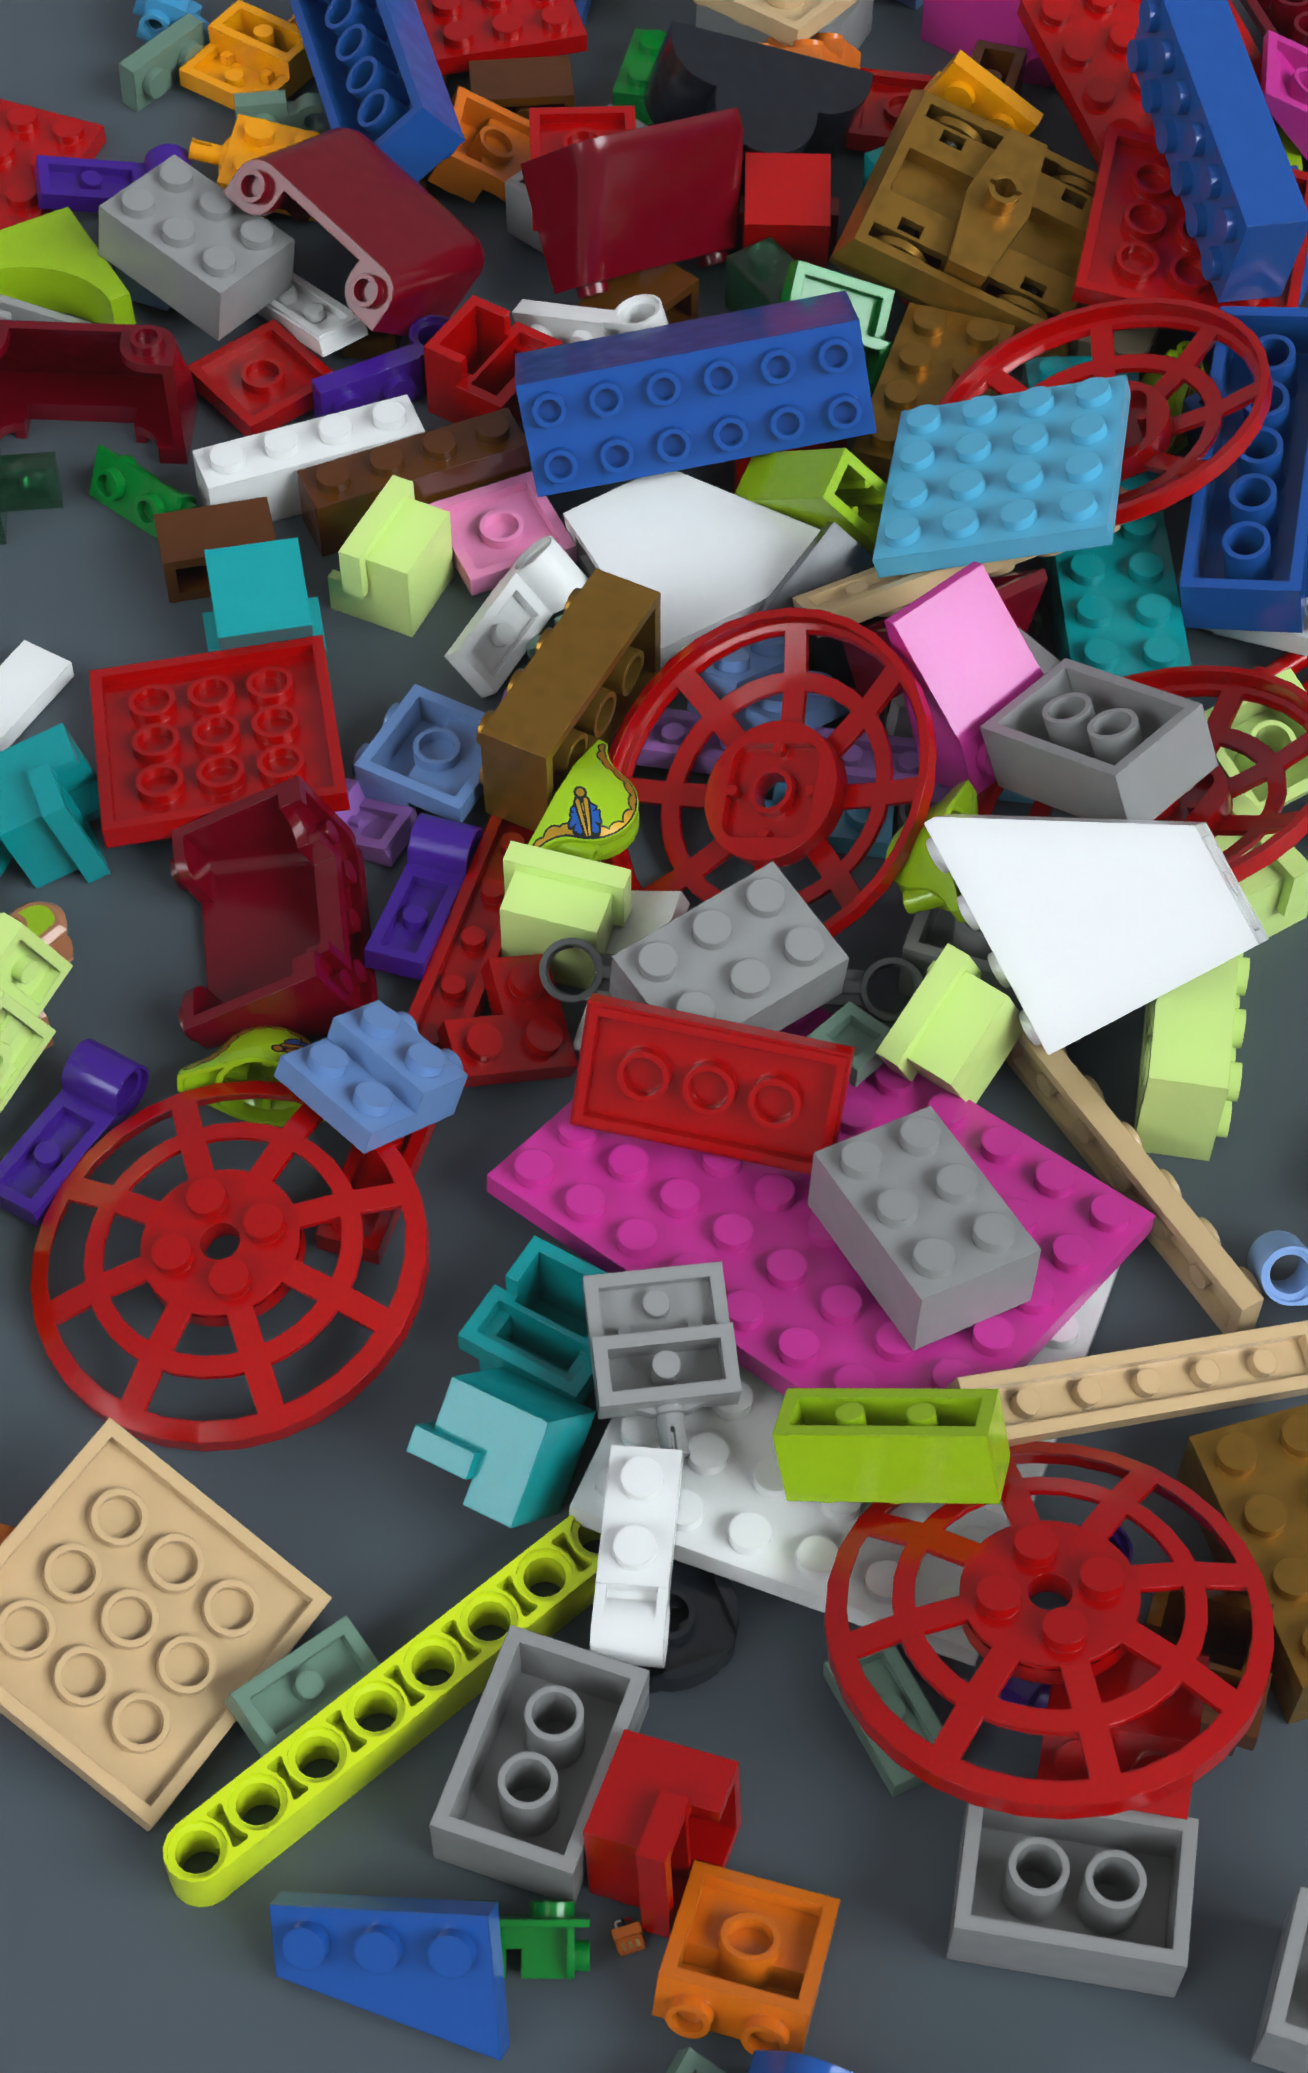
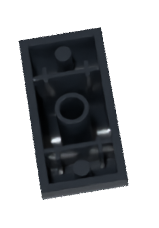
M672 21L646 81L644 102L647 113L654 125L721 110L739 108L744 126L740 196H744L745 152L831 154L832 161L870 92L873 73Z

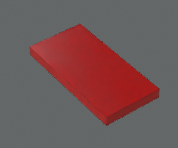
M592 993L587 1001L569 1124L811 1175L814 1152L836 1144L839 1141L855 1047Z

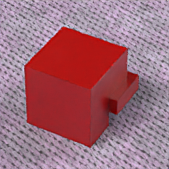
M745 152L744 196H740L737 243L742 244V274L787 275L789 262L796 260L827 269L829 246H836L839 221V198H831V154Z
M472 295L423 346L428 412L452 423H457L508 407L519 425L522 422L515 387V354L563 345V341L518 321L510 327L509 310Z
M624 1729L583 1830L590 1893L640 1908L642 1931L670 1938L694 1860L726 1868L742 1824L739 1761Z

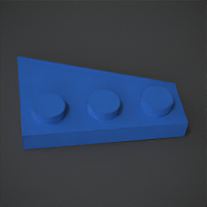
M280 1891L269 1904L277 1977L499 2061L506 2054L510 2047L498 1902Z

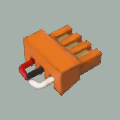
M626 1917L614 1922L615 1929L610 1930V1934L620 1957L645 1950L640 1921L633 1923L630 1917ZM629 1920L630 1924L625 1925L624 1921ZM622 1922V1926L618 1927L617 1923Z

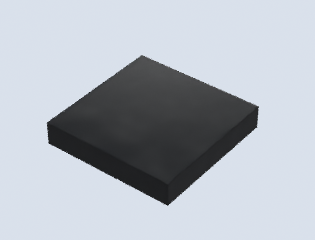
M828 521L757 612L788 607L794 608L792 597L873 568V555L838 524ZM876 616L859 624L865 626L883 617ZM809 635V660L824 673L850 686L854 679L842 641L823 636L818 638Z

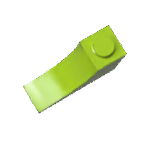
M69 207L0 230V294L56 312L75 315L93 323L136 325L130 292L107 260L99 255V249Z
M847 448L783 451L752 456L735 495L818 529H822L828 521H833L873 555L887 484Z

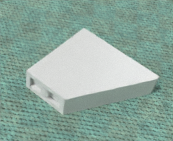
M679 471L634 479L563 513L566 529L576 544L577 560L588 577L597 568L661 592V668L695 639L726 622L757 612L821 531V529Z
M948 814L934 817L924 823L931 836L926 840V846L932 860L944 874L950 871L962 894L957 897V904L962 916L974 931L981 929L992 950L987 958L993 974L1004 988L1012 987L1023 1008L1018 1013L1024 1032L1035 1046L1042 1044L1048 1055L1269 939L1206 822Z

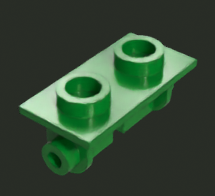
M102 444L97 446L89 495L157 539L153 514L199 507L193 495L181 493L169 484H162L160 478L139 466L132 456L128 454L118 455Z
M467 1900V1901L498 1902V1909H499V1901H497V1900ZM574 1900L529 1901V1914H499L504 1979H506V1949H521V1979L567 1978V1980H575V1972H590V1940H575V1927H590V1914H575Z

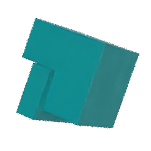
M298 537L204 550L213 611L202 613L208 652L323 635L327 659L318 597L308 598Z
M60 723L0 751V840L35 888L38 889L78 869L88 883L111 874L96 832L90 823L101 817L98 777L64 724Z
M534 1235L505 1275L506 1290L494 1284L459 1332V1349L479 1359L480 1371L503 1367L583 1405L594 1389L582 1278L587 1275L606 1274L607 1272Z
M503 1367L452 1376L437 1420L416 1424L406 1451L462 1479H472L463 1505L509 1528H514L560 1513L596 1411Z

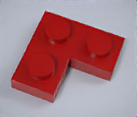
M543 954L488 958L481 969L493 1015L443 1020L437 1030L441 1049L447 1048L454 1051L459 1056L464 1071L468 1074L464 1088L571 1077L578 1067L561 1002L548 994L540 979L539 966ZM549 965V978L552 984L556 987L551 967Z

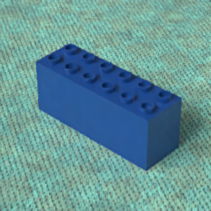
M846 290L515 354V387L538 497L877 433L860 322Z

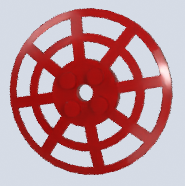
M1132 298L1098 303L1068 311L1034 324L1015 334L974 362L957 378L939 403V405L966 401L983 395L989 388L998 395L1026 391L1028 388L1008 373L1046 351L1089 336L1091 337L1092 361L1058 372L1033 387L1059 386L1082 382L1092 377H1114L1120 373L1146 372L1162 374L1163 376L1153 387L1142 382L1128 381L1131 398L1120 482L1147 470L1163 475L1141 487L1118 495L1116 526L1132 522L1177 503L1197 492L1228 469L1246 451L1261 430L1271 406L1273 382L1266 350L1256 334L1238 318L1216 307L1190 300ZM1131 328H1168L1197 333L1178 359L1156 354H1124L1115 356L1114 331ZM1216 341L1228 346L1240 356L1254 378V383L1224 398L1221 397L1220 390L1214 380L1201 368L1197 367ZM1185 383L1200 395L1205 406L1172 417L1167 400ZM1254 403L1249 416L1236 434L1214 456L1208 460H1201L1216 441L1222 427L1223 418ZM1204 426L1199 440L1184 458L1165 453L1173 436Z
M788 607L755 612L720 625L695 639L681 650L648 682L625 715L608 753L613 766L633 784L639 803L661 806L662 839L668 859L674 870L642 889L636 878L628 848L617 856L603 861L606 864L631 869L632 891L683 892L689 889L693 895L702 901H706L721 891L710 884L704 877L733 855L743 862L755 866L754 872L772 861L780 869V867L795 864L809 857L822 878L798 891V893L807 905L822 899L830 892L833 893L842 909L822 924L834 938L862 917L889 889L909 859L915 841L926 822L935 787L937 748L933 718L921 685L907 663L876 633L850 618L828 611ZM809 635L826 636L852 644L876 658L885 667L864 697L835 678L809 672ZM785 636L784 673L771 674L750 681L728 693L721 700L699 675L714 662L742 647L769 638ZM901 687L911 703L918 725L920 742L919 771L917 777L893 780L894 767L891 745L885 727L878 716ZM682 692L702 717L692 727L680 745L669 768L666 781L632 778L637 760L642 751L641 749L644 747L651 730L667 706ZM808 693L833 699L850 711V714L827 739L811 727L805 725ZM783 694L781 720L763 723L745 731L734 717L741 710L760 700ZM866 732L874 752L876 782L848 784L847 772L842 756ZM716 733L727 748L716 762L708 784L687 783L697 757L709 739ZM786 781L787 788L783 799L777 805L766 808L765 798L768 790L778 782ZM912 803L909 816L895 847L874 878L861 890L852 873L862 863L874 845L885 822L888 808L890 806ZM682 808L705 809L708 826L715 838L714 841L692 857L688 853L683 837ZM871 808L860 836L848 854L841 860L828 841V838L836 828L843 811Z
M1196 665L1169 667L1124 677L1184 698H1218L1207 721L1215 754H1217L1220 747L1227 748L1244 755L1256 764L1227 779L1225 772L1218 765L1194 785L1190 791L1182 795L1156 817L1155 821L1206 822L1214 838L1217 835L1243 836L1222 852L1238 882L1272 864L1300 842L1308 833V802L1299 811L1281 812L1287 796L1285 770L1308 756L1307 692L1292 682L1274 675L1232 666ZM1247 701L1261 704L1285 714L1301 725L1306 733L1277 753H1274L1268 745L1258 738L1232 729L1231 726L1242 702ZM997 781L977 795L978 815H992L998 797L1004 790V788L998 786ZM1265 782L1268 783V796L1260 815H1231L1233 798ZM1035 800L1029 816L1051 817L1055 808ZM1274 834L1262 845L1246 853L1253 846H1255L1265 835Z
M258 1080L216 1083L180 1092L142 1109L113 1128L83 1155L58 1189L43 1218L33 1251L30 1291L35 1325L47 1356L70 1391L97 1417L104 1421H107L110 1417L136 1438L163 1447L200 1452L246 1449L282 1440L320 1423L354 1400L383 1372L405 1341L421 1306L429 1273L430 1232L423 1199L406 1160L394 1144L390 1142L374 1149L387 1166L394 1183L353 1190L349 1179L335 1160L318 1145L307 1139L324 1119L283 1083ZM256 1098L302 1104L282 1128L269 1124L250 1122L219 1123L203 1127L199 1111L201 1106L221 1101ZM173 1116L177 1136L162 1142L142 1155L120 1175L113 1185L89 1179L93 1172L124 1143L152 1125ZM234 1140L268 1144L250 1171L237 1169L214 1170L208 1148L210 1143ZM182 1153L188 1180L171 1190L160 1202L131 1192L153 1169ZM296 1155L306 1161L321 1175L333 1194L293 1204L288 1195L274 1182L292 1157ZM76 1203L97 1209L85 1244V1282L50 1300L48 1288L49 1258L57 1230L70 1204ZM402 1208L405 1222L404 1260L397 1289L387 1308L352 1288L357 1279L363 1255L364 1226L362 1215ZM117 1215L144 1225L140 1257L104 1271L105 1245L115 1216ZM341 1220V1248L336 1268L332 1277L304 1264L306 1251L304 1229ZM225 1235L240 1238V1244L231 1256L220 1260L211 1259L206 1256L208 1247L215 1239ZM149 1282L156 1297L165 1306L149 1340L139 1335L124 1321L111 1299ZM291 1289L317 1301L295 1325L274 1339L264 1342L257 1317L278 1304ZM93 1307L97 1319L110 1338L129 1356L138 1360L122 1399L104 1390L80 1368L62 1341L57 1326ZM337 1313L373 1332L362 1349L335 1375L305 1395L284 1404L272 1365L287 1359L308 1345L331 1323ZM190 1322L209 1327L230 1326L238 1352L225 1355L200 1356L183 1354L174 1350ZM163 1373L176 1377L200 1380L234 1378L245 1375L257 1413L236 1419L195 1421L164 1417L149 1412L147 1409Z
M1035 1441L1009 1447L1011 1457L1000 1502L1010 1526L995 1532L981 1543L954 1534L946 1529L967 1513L987 1504L946 1503L922 1523L889 1514L902 1504L873 1502L857 1519L840 1546L827 1582L824 1631L829 1664L845 1704L864 1732L896 1764L931 1787L974 1806L1019 1817L1069 1820L1111 1816L1154 1804L1192 1785L1222 1762L1249 1730L1265 1697L1274 1653L1273 1610L1263 1575L1245 1542L1216 1509L1189 1487L1152 1466L1115 1452L1071 1443ZM1016 1464L1072 1465L1109 1473L1122 1478V1480L1112 1490L1096 1484L1068 1478L1038 1476L1022 1478ZM1153 1491L1181 1507L1212 1533L1235 1563L1195 1562L1189 1549L1172 1528L1149 1509L1140 1505V1503ZM1030 1495L1066 1496L1097 1504V1506L1080 1526L1061 1521L1040 1520ZM1127 1518L1151 1536L1171 1562L1131 1565L1125 1555L1109 1539ZM867 1537L905 1546L893 1577V1615L850 1631L847 1616L849 1579L859 1549ZM927 1553L964 1567L960 1578L959 1596L916 1607L914 1599L915 1582L922 1560ZM1206 1590L1248 1592L1252 1610V1643L1246 1670L1236 1689L1198 1661L1208 1626ZM1183 1591L1185 1598V1621L1177 1645H1174L1139 1623L1141 1593ZM1053 1592L1064 1597L1068 1604L1065 1607L1046 1610L1033 1604L1030 1598L1038 1593ZM962 1625L970 1644L984 1658L970 1682L959 1677L940 1659L925 1635ZM900 1643L902 1644L906 1656L920 1676L945 1700L955 1705L933 1744L912 1731L885 1705L865 1676L858 1659ZM1127 1651L1159 1670L1135 1690L1114 1700L1102 1703L1094 1677L1115 1665ZM1011 1676L1040 1684H1063L1070 1708H1034L1008 1702L998 1698ZM1181 1685L1219 1713L1207 1729L1181 1749L1144 1767L1120 1772L1109 1729L1123 1726L1150 1713L1173 1696ZM983 1721L1000 1728L1029 1735L1058 1737L1078 1735L1089 1779L1059 1781L1022 1778L981 1768L963 1760L962 1757Z

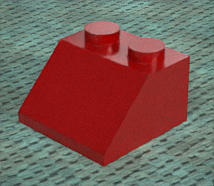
M1127 1651L1115 1665L1094 1677L1102 1703L1114 1700L1135 1690L1159 1670ZM1201 1653L1198 1661L1208 1668L1210 1655ZM1051 1684L1048 1709L1070 1708L1063 1684ZM1181 1685L1173 1696L1150 1713L1123 1726L1109 1729L1120 1772L1130 1771L1151 1764L1181 1749L1199 1735L1204 1702ZM1043 1735L1037 1779L1059 1781L1089 1779L1078 1735L1065 1737ZM1192 1785L1154 1804L1132 1810L1188 1820Z

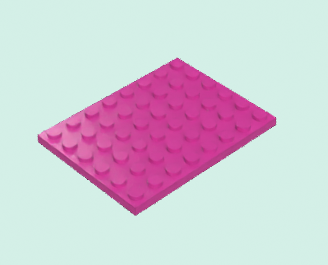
M818 1007L780 1030V1032L807 1037L830 1018L832 1014ZM885 1063L882 1064L857 1087L849 1084L838 1142L931 1106L1041 1248L1030 1301L913 1351L809 1207L808 1196L811 1175L572 1125L569 1122L573 1100L487 1174V1192L607 1273L722 1261L730 1322H733L738 1364L784 1396L787 1388L946 1389V1386L957 1377L1027 1366L1151 1233L1155 1214L971 1100L965 1102L959 1096L947 1092L918 1073L911 1082L891 1070Z

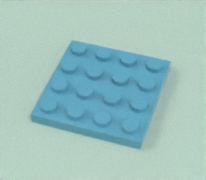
M1127 376L1092 377L1077 383L1052 387L1036 386L1022 392L997 396L981 395L966 401L942 405L925 404L911 410L901 411L872 558L878 578L967 566L972 562L988 563L1112 545L1131 398Z

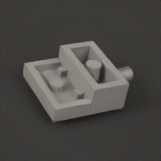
M722 1261L583 1276L582 1287L598 1419L634 1415L656 1419L660 1448L673 1449L671 1432H673L675 1449L682 1450L683 1458L690 1456L684 1415H688L699 1408L738 1404L742 1393L733 1322H730Z

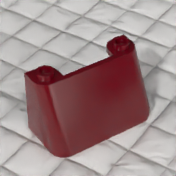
M739 108L721 110L592 138L520 164L554 294L576 289L578 299L610 291L607 280L684 260L697 259L699 269L730 261L727 251L737 248L744 141V126Z
M338 127L245 162L237 170L223 191L232 202L250 215L266 216L273 213L276 209L286 210L297 221L308 222L312 216L359 261L345 283L344 295L346 303L352 313L371 331L409 336L411 325L421 317L441 315L450 318L484 267L485 252L477 236L374 142L357 130Z
M0 320V439L15 432L16 439H27L31 419L134 423L136 443H148V439L154 441L158 447L160 464L188 465L198 410L195 381L179 345L170 331L154 325Z
M299 775L172 831L173 857L169 862L172 877L182 891H189L202 903L207 988L196 986L186 990L182 997V1006L178 1010L181 1028L191 1041L198 1042L207 1049L221 1048L233 1035L242 1030L257 1026L284 1027L303 1035L307 1039L327 1037L334 1017L378 1000L375 969L365 967L364 949L371 937V925L362 852L356 845V837L348 825Z

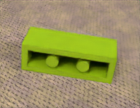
M787 1388L772 1433L787 1501L821 1503L878 1502L891 1504H1000L1011 1457L999 1389Z

